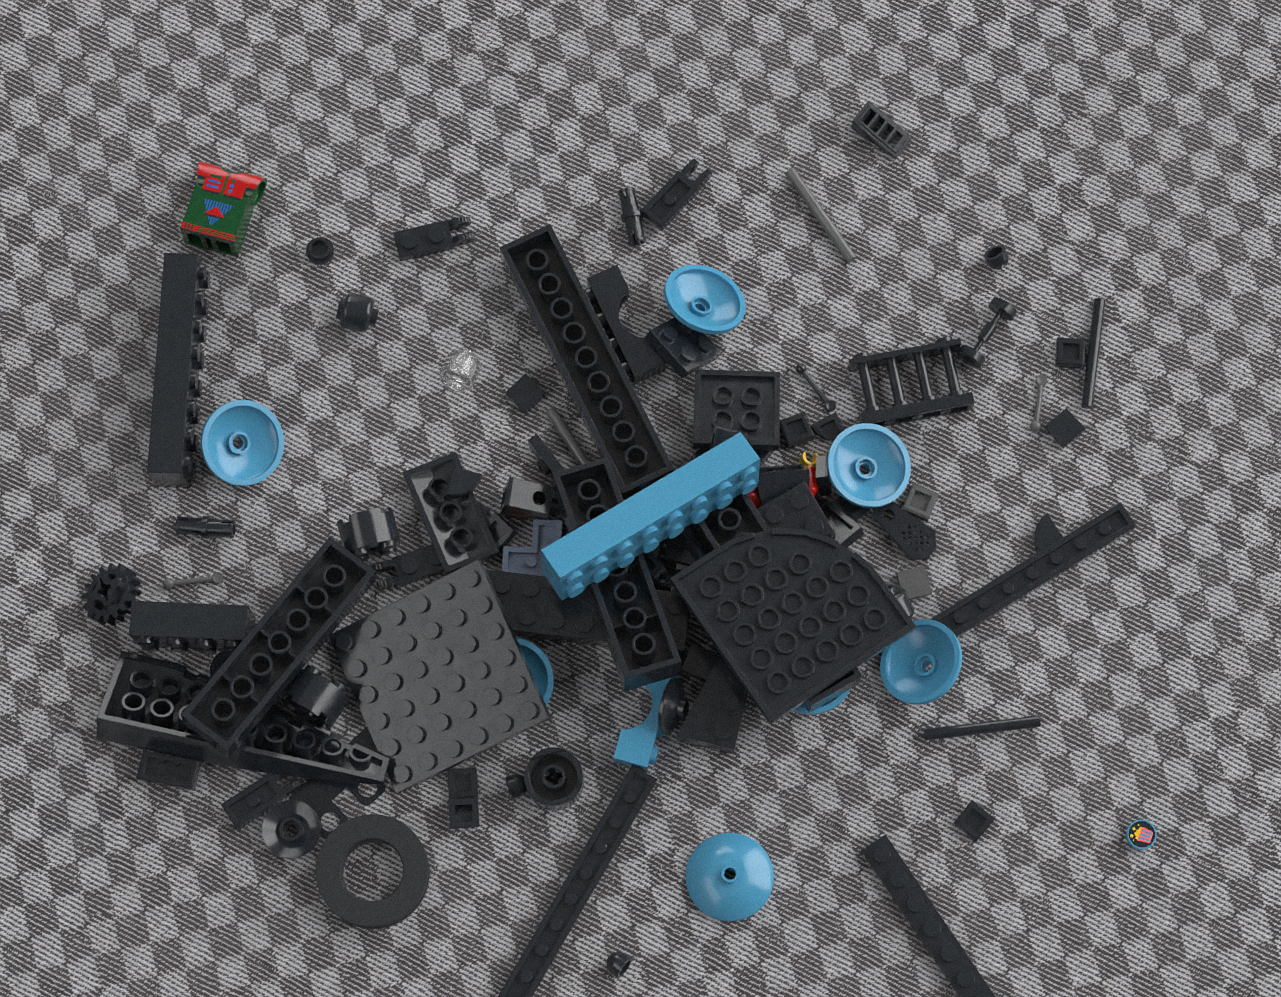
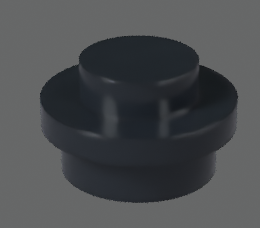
M317 237L308 243L306 254L312 263L323 265L333 258L334 247L327 238Z

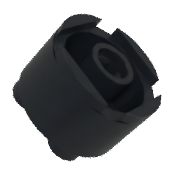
M387 507V512L382 513L381 508L349 515L350 521L344 524L342 519L337 521L342 546L361 561L369 559L368 555L379 552L380 556L392 554L397 551L396 547L401 543L391 507Z
M307 665L305 669H301L281 698V702L286 707L289 703L296 708L293 713L302 720L308 721L320 729L325 725L326 731H330L349 702L347 694L344 693L347 688L337 680L332 679L329 682L321 677L322 673L319 670Z
M550 747L538 751L531 758L524 772V782L527 792L535 804L546 810L559 811L570 807L580 798L584 787V776L580 762L575 756L564 749ZM556 773L557 777H562L558 780L557 785H553L552 782H546L551 779L550 774Z

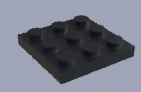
M695 371L693 449L710 448L713 428L716 426L747 432L746 440L753 450L779 451L780 372Z

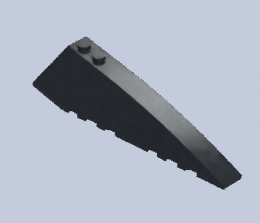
M121 651L97 715V739L201 762L263 773L317 780L383 785L390 759L359 744H348L341 740V736L332 732L328 735L317 730L316 725L308 721H304V723L292 718V714L274 706L269 709L231 757L227 758L182 723L181 714L209 682L210 677L201 673L195 675L187 671V667L179 663Z

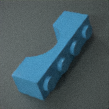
M671 678L645 685L652 697L651 711L648 717L638 726L621 730L613 757L614 763L629 767L634 765L647 772L650 764L655 765L659 748L655 747L657 736L663 737L664 735L660 732L658 725L659 707L664 689Z

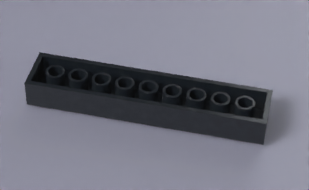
M551 224L499 247L501 258L601 459L605 457L609 459L623 501L674 472V467Z

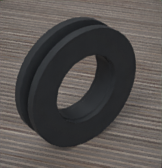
M368 814L343 822L326 838L318 854L316 880L323 900L339 918L360 928L382 929L405 920L418 908L429 885L430 865L421 841L407 825L389 816ZM369 842L383 843L392 847L399 854L403 864L402 879L398 888L389 897L379 901H364L353 896L347 889L343 878L344 865L348 856L358 846Z

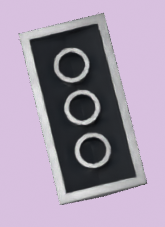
M456 452L402 472L446 575L478 559L485 562L499 554L473 491L459 498L447 497L454 468L463 469Z

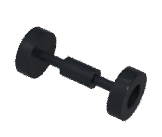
M994 297L989 303V308L996 315L991 322L988 321L977 337L978 342L974 348L962 345L957 352V355L972 367L981 368L984 364L985 358L978 351L983 343L987 344L997 329L996 324L999 319L1003 318L1012 321L1017 314L1016 309L1001 298Z

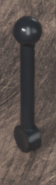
M803 363L797 364L796 372L804 376L825 403V410L833 412L836 408V403L825 396L806 371V365Z

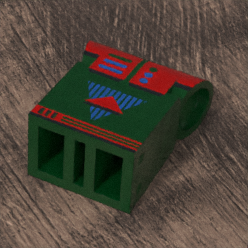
M200 161L197 171V184L180 227L185 244L239 258L253 209L264 194L267 179L244 172H229L221 166Z

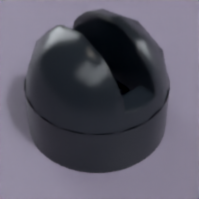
M1002 245L990 248L984 255L988 265L995 270H1001L1002 265L1007 266L1009 261L1008 253Z
M513 774L505 777L512 799L521 797L526 793L524 776Z
M613 952L608 956L606 965L611 974L620 978L629 968L632 958L622 952Z

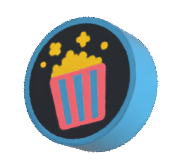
M1146 820L1134 821L1126 831L1128 844L1136 850L1150 848L1157 837L1155 827Z

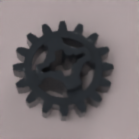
M109 563L108 570L100 567V574L98 576L91 575L93 582L85 584L84 587L88 589V593L83 594L82 598L87 602L82 607L88 611L87 616L99 624L105 625L107 623L114 626L116 619L123 623L125 620L124 615L126 613L131 615L132 601H137L135 598L141 595L142 591L136 588L141 584V581L136 578L137 574L120 563L118 566Z

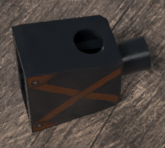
M509 477L503 489L499 512L502 517L533 521V519L547 520L549 514L563 516L557 498L552 497L553 487ZM533 500L538 501L541 505L535 504Z

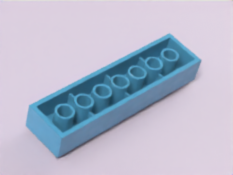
M742 433L736 434L542 549L541 556L544 576L561 600L567 597H576L587 585L592 582L598 583L603 581L617 567L624 568L633 562L634 557L643 552L649 553L659 545V542L668 537L671 539L678 536L684 530V527L689 524L700 523L708 516V513L716 508H725L732 502L733 498L741 493L745 495L753 491L759 482L760 458Z

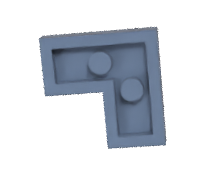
M533 519L532 547L503 546L502 571L544 576L541 550L562 538V520Z

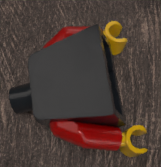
M804 452L799 459V464L760 467L759 482L756 488L748 493L756 509L803 482L807 484L812 495L815 497L819 488L816 481V468L814 466L816 465V456L819 455L814 453L812 455L813 462H809L806 459V452Z

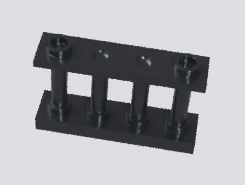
M943 337L937 339L936 343L873 355L863 352L855 354L852 359H849L848 372H859L866 409L863 413H860L859 423H871L887 427L971 411L975 403L973 393H965L964 390H961L953 353L958 352L960 349V338ZM942 355L950 390L948 397L937 398V396L933 395L925 358ZM914 360L922 398L920 402L909 404V401H905L897 363ZM886 365L894 404H892V407L881 409L877 405L869 368Z

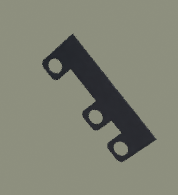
M368 727L348 743L351 745L359 744L378 753ZM309 779L303 787L295 791L288 799L298 800L309 805L316 812L320 825L323 815L329 812L338 815L340 819L339 825H341L348 818L332 800L344 789L348 788L361 804L368 806L384 793L386 787L383 782V785H377V791L373 796L364 797L359 793V783ZM321 825L320 834L326 839L332 831L325 830Z

